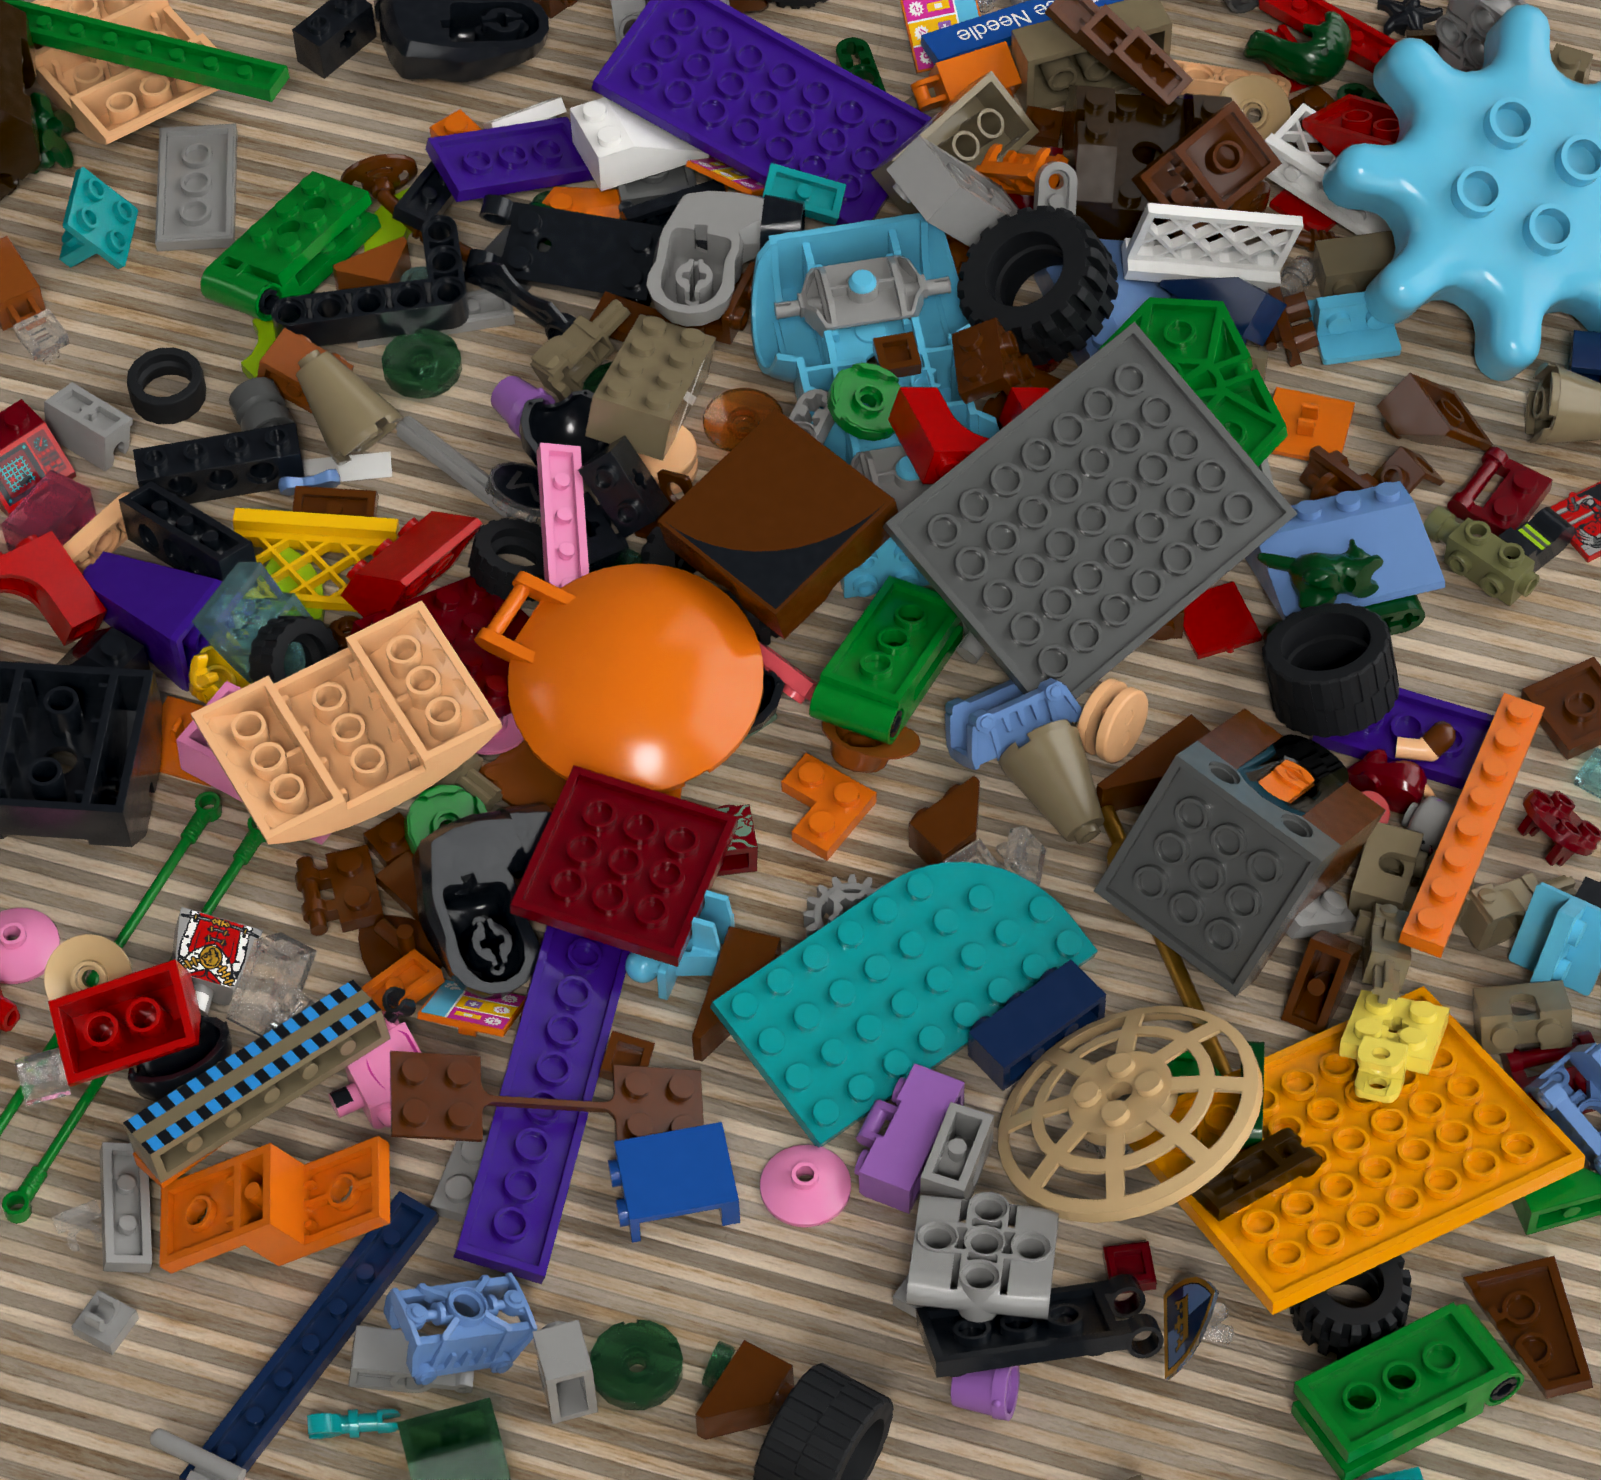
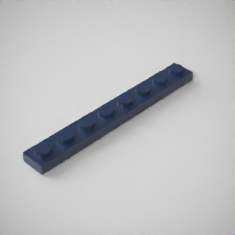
M398 1192L390 1203V1224L367 1232L202 1446L203 1449L246 1469V1473L249 1471L355 1332L356 1325L359 1326L438 1223L436 1211L406 1194ZM189 1464L179 1476V1479L186 1480L189 1472L193 1471L195 1466Z

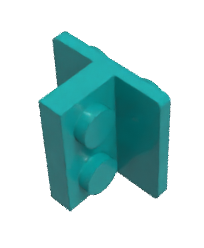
M84 167L76 170L63 220L65 232L62 236L63 245L59 260L71 268L97 253L115 268L120 269L126 265L138 209Z

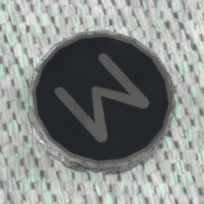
M508 462L498 464L491 469L485 491L487 495L490 493L493 496V504L511 517L523 519L526 522H537L538 517H541L538 468L525 463Z

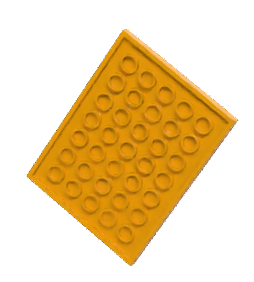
M1424 986L1400 996V998L1427 1001L1434 1005L1442 1006ZM1450 1013L1447 1027L1429 1075L1406 1070L1405 1082L1400 1095L1392 1103H1383L1357 1097L1354 1092L1355 1078L1359 1068L1357 1060L1339 1056L1340 1041L1349 1020L1264 1057L1262 1140L1284 1128H1291L1301 1137V1145L1305 1148L1311 1147L1322 1157L1320 1168L1307 1178L1297 1177L1221 1221L1214 1218L1192 1195L1183 1198L1177 1203L1267 1310L1274 1315L1583 1169L1585 1155ZM1241 1068L1224 1076L1240 1077ZM1381 1084L1370 1085L1375 1089L1385 1088ZM1198 1092L1184 1093L1178 1096L1170 1117L1179 1123L1192 1107ZM1214 1092L1213 1100L1206 1115L1191 1133L1208 1149L1218 1141L1232 1121L1240 1103V1094ZM1154 1131L1147 1137L1128 1145L1135 1152L1160 1140L1163 1135L1158 1131ZM1175 1147L1167 1154L1145 1165L1162 1183L1185 1170L1194 1161L1178 1147Z

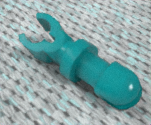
M358 1409L348 1410V1415L331 1413L307 1415L309 1439H326L342 1434H349L350 1438H359V1433L378 1431V1434L396 1432L401 1428V1423H383V1420L398 1418L401 1414L395 1409H378L374 1413L358 1414Z

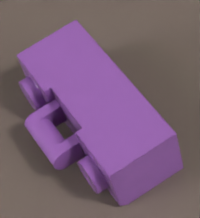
M914 1063L908 1077H900L894 1088L892 1102L896 1103V1106L882 1100H875L856 1136V1140L861 1145L871 1148L870 1151L863 1149L855 1166L854 1173L859 1176V1193L867 1198L910 1214L920 1194V1177L950 1102L964 1106L965 1082ZM885 1120L891 1121L884 1136L879 1134Z

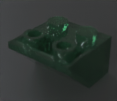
M490 1397L397 1422L411 1480H511Z

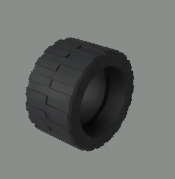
M1324 603L1318 606L1306 607L1299 612L1288 615L1286 619L1278 622L1272 628L1271 633L1267 634L1264 640L1265 645L1262 647V656L1272 707L1278 720L1284 723L1287 728L1308 736L1349 735V733L1362 731L1373 723L1376 724L1394 707V702L1399 696V681L1391 634L1387 623L1382 621L1381 616L1377 613L1369 611L1368 608L1354 606L1349 603Z
M824 1363L812 1366L798 1380L777 1412L761 1446L754 1468L753 1480H867L881 1454L890 1430L894 1410L891 1399Z

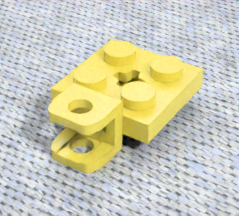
M1361 989L1341 1038L1339 1056L1357 1060L1359 1068L1354 1085L1356 1096L1383 1103H1392L1400 1095L1405 1082L1406 1070L1429 1075L1448 1024L1450 1008L1434 1005L1427 1001H1414L1400 997L1397 1000L1389 998L1387 1005L1378 1003V995L1372 994V991ZM1381 1084L1385 1088L1375 1089L1370 1085Z

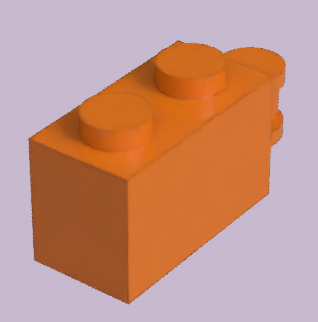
M1004 41L937 62L930 71L929 77L914 82L910 87L919 111L924 112L938 107L943 109L969 84L990 71L995 74L1013 99V95L1021 86L1022 81L1007 42ZM932 87L936 94V97L931 98L928 90Z

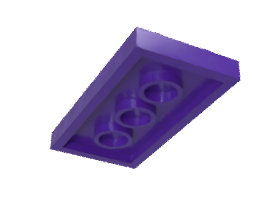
M568 117L428 138L425 149L456 202L480 199L488 194L504 195L594 180L572 141L571 122Z
M1399 688V696L1394 702V707L1376 724L1373 723L1362 731L1349 733V735L1319 737L1313 735L1312 745L1358 759H1363L1365 755L1373 750H1385L1387 762L1401 760L1414 762L1424 769L1427 779L1463 790L1494 715ZM1438 721L1448 722L1456 732L1453 746L1436 761L1427 762L1395 758L1397 737L1420 739Z

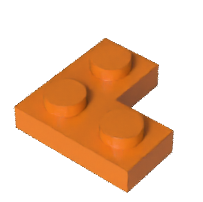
M808 753L804 754L781 781L782 792L811 808L792 830V841L826 861L829 860L877 802V792Z

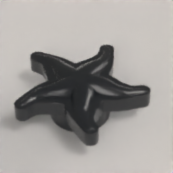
M1378 0L1377 9L1387 12L1390 16L1383 30V33L1387 36L1394 31L1399 35L1405 36V30H1424L1423 24L1433 22L1443 15L1442 8L1431 9L1420 5V0H1404L1403 2Z

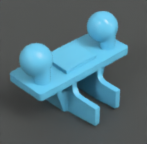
M706 890L704 895L705 905L699 918L693 917L692 935L678 967L631 952L625 962L628 976L638 983H647L657 977L659 998L664 1000L669 999L678 976H713L721 952L720 943H724L729 926L735 927L734 914L732 913L728 896Z

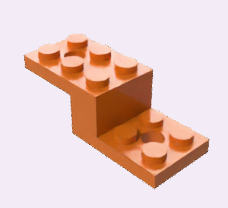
M376 1136L305 1165L272 1143H268L173 1181L164 1189L161 1188L159 1267L169 1273H174L244 1245L277 1266H281L390 1224L389 1142L380 1136ZM353 1185L349 1197L345 1201L341 1202V1200L349 1192L350 1186ZM206 1209H207V1213H206L205 1217L203 1218V1220H202L201 1222L197 1223V1221L203 1217V1215L205 1214Z

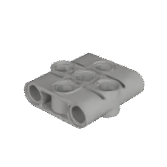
M1449 0L1446 14L1439 17L1435 23V31L1440 40L1437 53L1454 69L1465 72L1482 69L1484 63V42L1487 32L1508 9L1515 5L1528 3L1523 0Z
M981 1192L975 1194L970 1200L920 1195L909 1268L906 1305L958 1310L963 1318L976 1323L992 1320L997 1314L1048 1320L1059 1213L1043 1207L1009 1204L1005 1197L995 1192ZM1009 1225H1015V1228H1010ZM952 1285H957V1289H952ZM1001 1290L1007 1291V1295L1001 1294Z

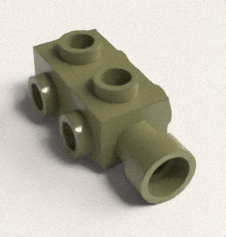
M1442 506L1436 507L1429 514L1423 524L1428 538L1436 543L1442 541L1446 544L1444 563L1453 572L1465 576L1480 586L1486 594L1493 598H1498L1508 606H1511L1521 595L1527 597L1535 589L1540 579V576L1533 572L1535 561L1524 554V550L1520 545L1507 543L1491 533L1489 525L1483 521H1473L1468 517L1460 524L1455 520L1456 516ZM1473 534H1479L1482 537H1475ZM1507 556H1512V557H1514V558H1516V559H1508V558H1506V557H1507Z

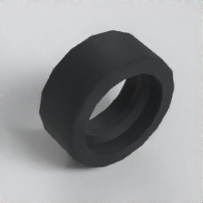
M174 347L158 348L146 352L136 359L128 371L127 387L131 403L135 412L146 421L156 424H175L187 420L200 410L205 401L206 384L203 370L198 359L188 351ZM164 375H178L190 381L188 386L181 392L168 397H156L143 391L148 383Z

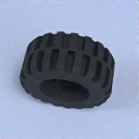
M1041 205L1037 206V210L1033 211L1031 207L1018 209L1017 214L1010 217L1009 214H1006L997 219L999 223L992 229L987 227L980 234L981 240L977 244L972 243L966 254L969 258L968 261L962 262L959 277L962 281H958L957 297L960 299L959 307L963 316L971 326L996 317L1005 331L1011 330L1018 343L1019 352L1022 355L1027 354L1034 366L1046 365L1049 359H1054L1056 362L1069 357L1068 353L1074 349L1079 352L1087 346L1086 341L1092 335L1096 337L1103 329L1102 321L1104 318L1109 319L1113 311L1114 305L1111 300H1116L1119 285L1116 282L1118 271L1116 264L1112 261V255L1080 216H1075L1072 211L1064 208H1056L1055 210L1053 206ZM1063 265L1059 279L1047 294L1033 303L1013 306L1018 290L1030 276L1046 267Z

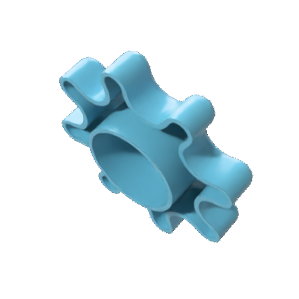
M1529 4L1515 5L1508 9L1487 32L1484 42L1483 67L1477 71L1465 72L1454 69L1440 57L1432 46L1422 39L1405 38L1394 43L1375 66L1373 82L1379 95L1393 109L1398 118L1400 131L1397 142L1392 145L1353 144L1345 148L1324 172L1322 180L1324 192L1328 199L1339 207L1378 214L1387 222L1394 236L1396 248L1392 261L1372 279L1366 288L1364 297L1370 314L1380 322L1396 324L1407 319L1421 306L1430 301L1443 300L1452 303L1465 311L1473 322L1475 331L1474 354L1480 371L1488 378L1496 381L1510 380L1531 365L1537 358L1541 345V324L1545 314L1562 312L1572 315L1588 331L1601 333V80L1595 84H1582L1567 78L1557 70L1550 54L1548 18L1539 8Z

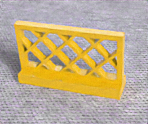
M235 507L232 520L234 531L250 540L253 547L264 549L263 552L255 556L257 567L273 558L281 569L267 578H264L259 573L261 583L227 603L357 612L341 596L348 584L338 574L353 564L356 565L366 556L372 555L386 539L390 538L393 542L399 538L397 534L400 531L399 519ZM290 547L293 550H302L305 554L288 563L279 553ZM327 552L343 553L346 556L332 566H329L321 558ZM314 562L322 572L305 581L296 571L308 563ZM288 576L298 584V587L289 593L277 592L273 588L274 585ZM328 580H331L339 588L338 591L330 596L318 595L314 588Z

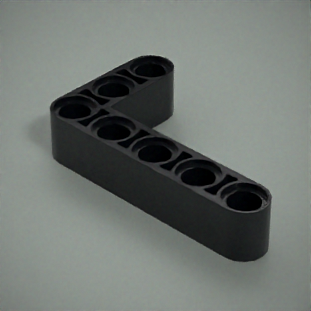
M434 215L426 219L422 224L421 231L427 279L279 299L271 308L275 338L286 328L295 334L306 336L317 346H326L454 329L462 326L469 318V308L455 221L446 215Z

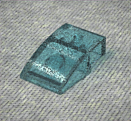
M238 562L192 622L214 649L243 678L252 684L253 680L249 675L250 663L248 659L252 650V641L256 639L257 632L261 626L264 627L267 621L272 618L278 619V616L311 617V615L295 593H283L261 562ZM292 642L287 648L284 658L286 677L305 668V653L299 642Z

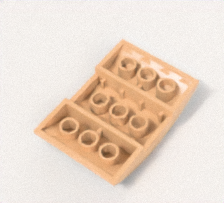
M35 0L31 2L216 48L203 33L197 36L169 6L168 0ZM33 43L37 70L36 81L58 109H63L71 115L75 122V127L85 136L99 144L107 145L220 90Z
M422 600L346 637L347 648L274 684L268 675L191 713L193 721L268 845L302 841L327 835L384 813L413 798L453 772L488 743L502 728L501 721Z

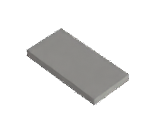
M236 123L159 128L155 229L157 251L227 248L235 242L238 139Z

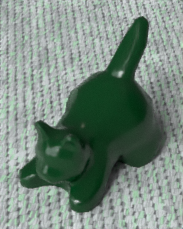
M31 93L30 99L39 132L41 153L40 165L32 174H37L41 170L51 168L55 162H58L64 169L72 168L74 162L72 151L62 136L74 131L75 122L73 118L63 109L52 111L50 100L43 93Z
M1354 539L1349 541L1348 550L1342 554L1314 552L1293 558L1261 552L1257 556L1258 560L1267 567L1289 573L1291 586L1298 596V606L1302 610L1306 607L1318 606L1324 603L1334 604L1339 594H1347L1357 598H1366L1374 594L1379 589V586L1371 577L1384 562L1380 556H1371L1362 548L1357 547Z

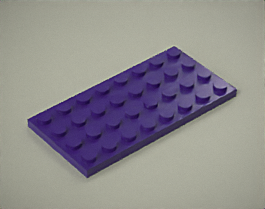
M650 0L598 73L592 85L593 91L765 185L771 163L846 184L839 218L835 225L875 220L889 196L872 176L871 172L932 118L720 0Z

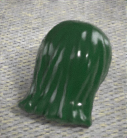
M1328 11L1324 14L1325 21L1322 24L1303 25V32L1312 38L1308 42H1291L1256 30L1250 36L1243 55L1248 59L1260 60L1271 65L1283 75L1299 84L1308 86L1322 85L1334 79L1343 69L1352 45L1351 32L1340 14Z

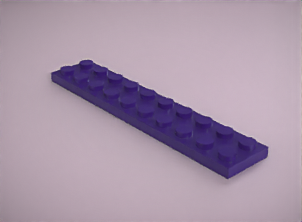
M545 926L539 954L531 976L498 1096L592 1101L626 974L625 962L631 952L551 926ZM495 1106L454 1252V1258L503 1273L512 1272L516 1277L542 1284L546 1276L589 1112Z

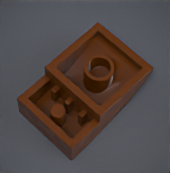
M1233 100L1182 137L1131 178V180L1149 203L1227 210L1282 163ZM1162 219L1164 223L1171 221V219ZM1199 222L1193 224L1192 226L1195 229H1198L1200 227H1203L1207 223ZM1182 230L1173 232L1175 237L1185 234Z

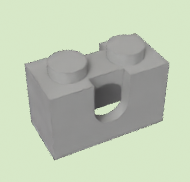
M579 1320L571 1322L555 1321L547 1324L540 1330L533 1331L534 1345L538 1357L539 1377L552 1424L597 1413L598 1407L593 1369Z

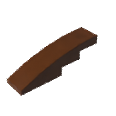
M1055 0L1044 12L1074 41L1103 65L1166 108L1193 81L1139 26L1132 30L1106 4L1100 9L1092 0Z

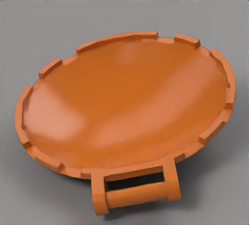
M638 563L612 566L588 573L571 581L562 588H558L525 571H519L512 581L513 589L488 627H482L474 638L477 645L482 649L510 662L507 680L508 697L516 727L528 743L532 753L547 768L565 780L568 779L573 765L661 793L684 787L686 781L701 775L705 771L709 773L714 771L736 751L755 722L763 696V657L759 641L747 616L725 592L711 582L688 571L670 566ZM527 597L538 601L539 604L516 639L513 641L503 636V633Z

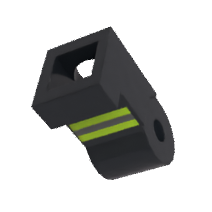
M1545 507L1536 513L1529 522H1525L1516 530L1510 527L1500 534L1499 538L1507 543L1520 545L1524 550V554L1535 561L1533 570L1535 573L1566 548L1574 536L1575 528L1553 509Z

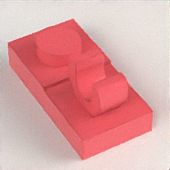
M759 641L763 657V668L768 672L773 671L785 683L783 692L800 704L805 699L811 701L818 683L769 646Z

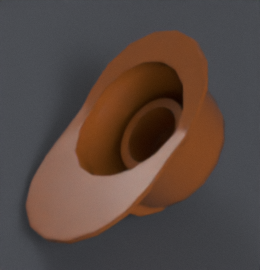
M824 721L821 722L822 731L830 740V751L833 759L843 768L853 772H877L883 769L890 759L908 757L917 752L921 745L919 735L905 726L893 744L889 745Z

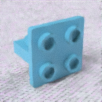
M1366 291L1318 297L1307 301L1312 317H1309V320H1313L1320 344L1317 347L1324 365L1392 357L1401 354V344L1395 324L1380 322L1370 314L1364 297Z
M1540 882L1536 886L1509 954V960L1534 972L1530 983L1563 980L1565 987L1588 996L1593 991L1601 971V908L1544 882Z

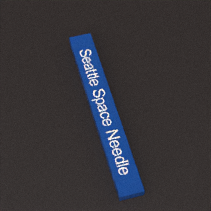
M1029 0L921 35V46L934 65L937 62L1004 41L1007 42L1008 46H1011L1012 30L1052 20L1044 12L1055 0ZM1124 0L1092 1L1099 7L1104 6L1105 4L1109 5Z

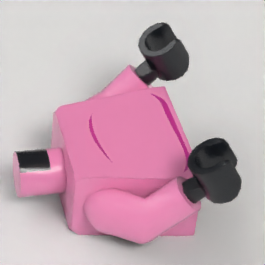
M391 987L386 990L382 998V1004L386 1010L382 1011L391 1039L345 1067L349 1085L328 1094L338 1118L362 1108L373 1128H391L390 1051L422 1053L406 1023L399 1024L398 1021L399 1016L409 1017L416 1010L414 1000L408 998L403 999L398 1006L400 999L405 995L404 989Z

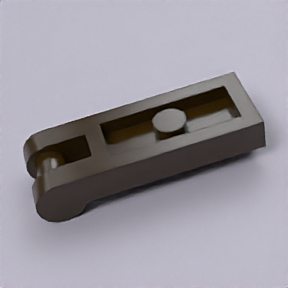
M1284 1128L1237 1154L1216 1177L1191 1195L1214 1218L1221 1221L1297 1177L1307 1178L1313 1175L1320 1168L1322 1157L1311 1147L1305 1148L1301 1145V1137L1291 1128Z

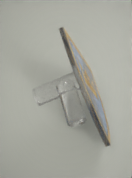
M1199 1277L1185 1278L1163 1295L1166 1380H1170L1186 1365L1202 1339L1227 1345L1233 1339V1327L1221 1324L1228 1317V1309L1223 1303L1216 1302L1219 1291L1210 1281Z

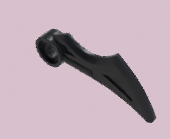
M479 263L464 271L465 282L479 286L514 306L545 328L548 340L555 336H561L576 319L568 313H561L551 301L540 299L526 291L513 278L503 263Z

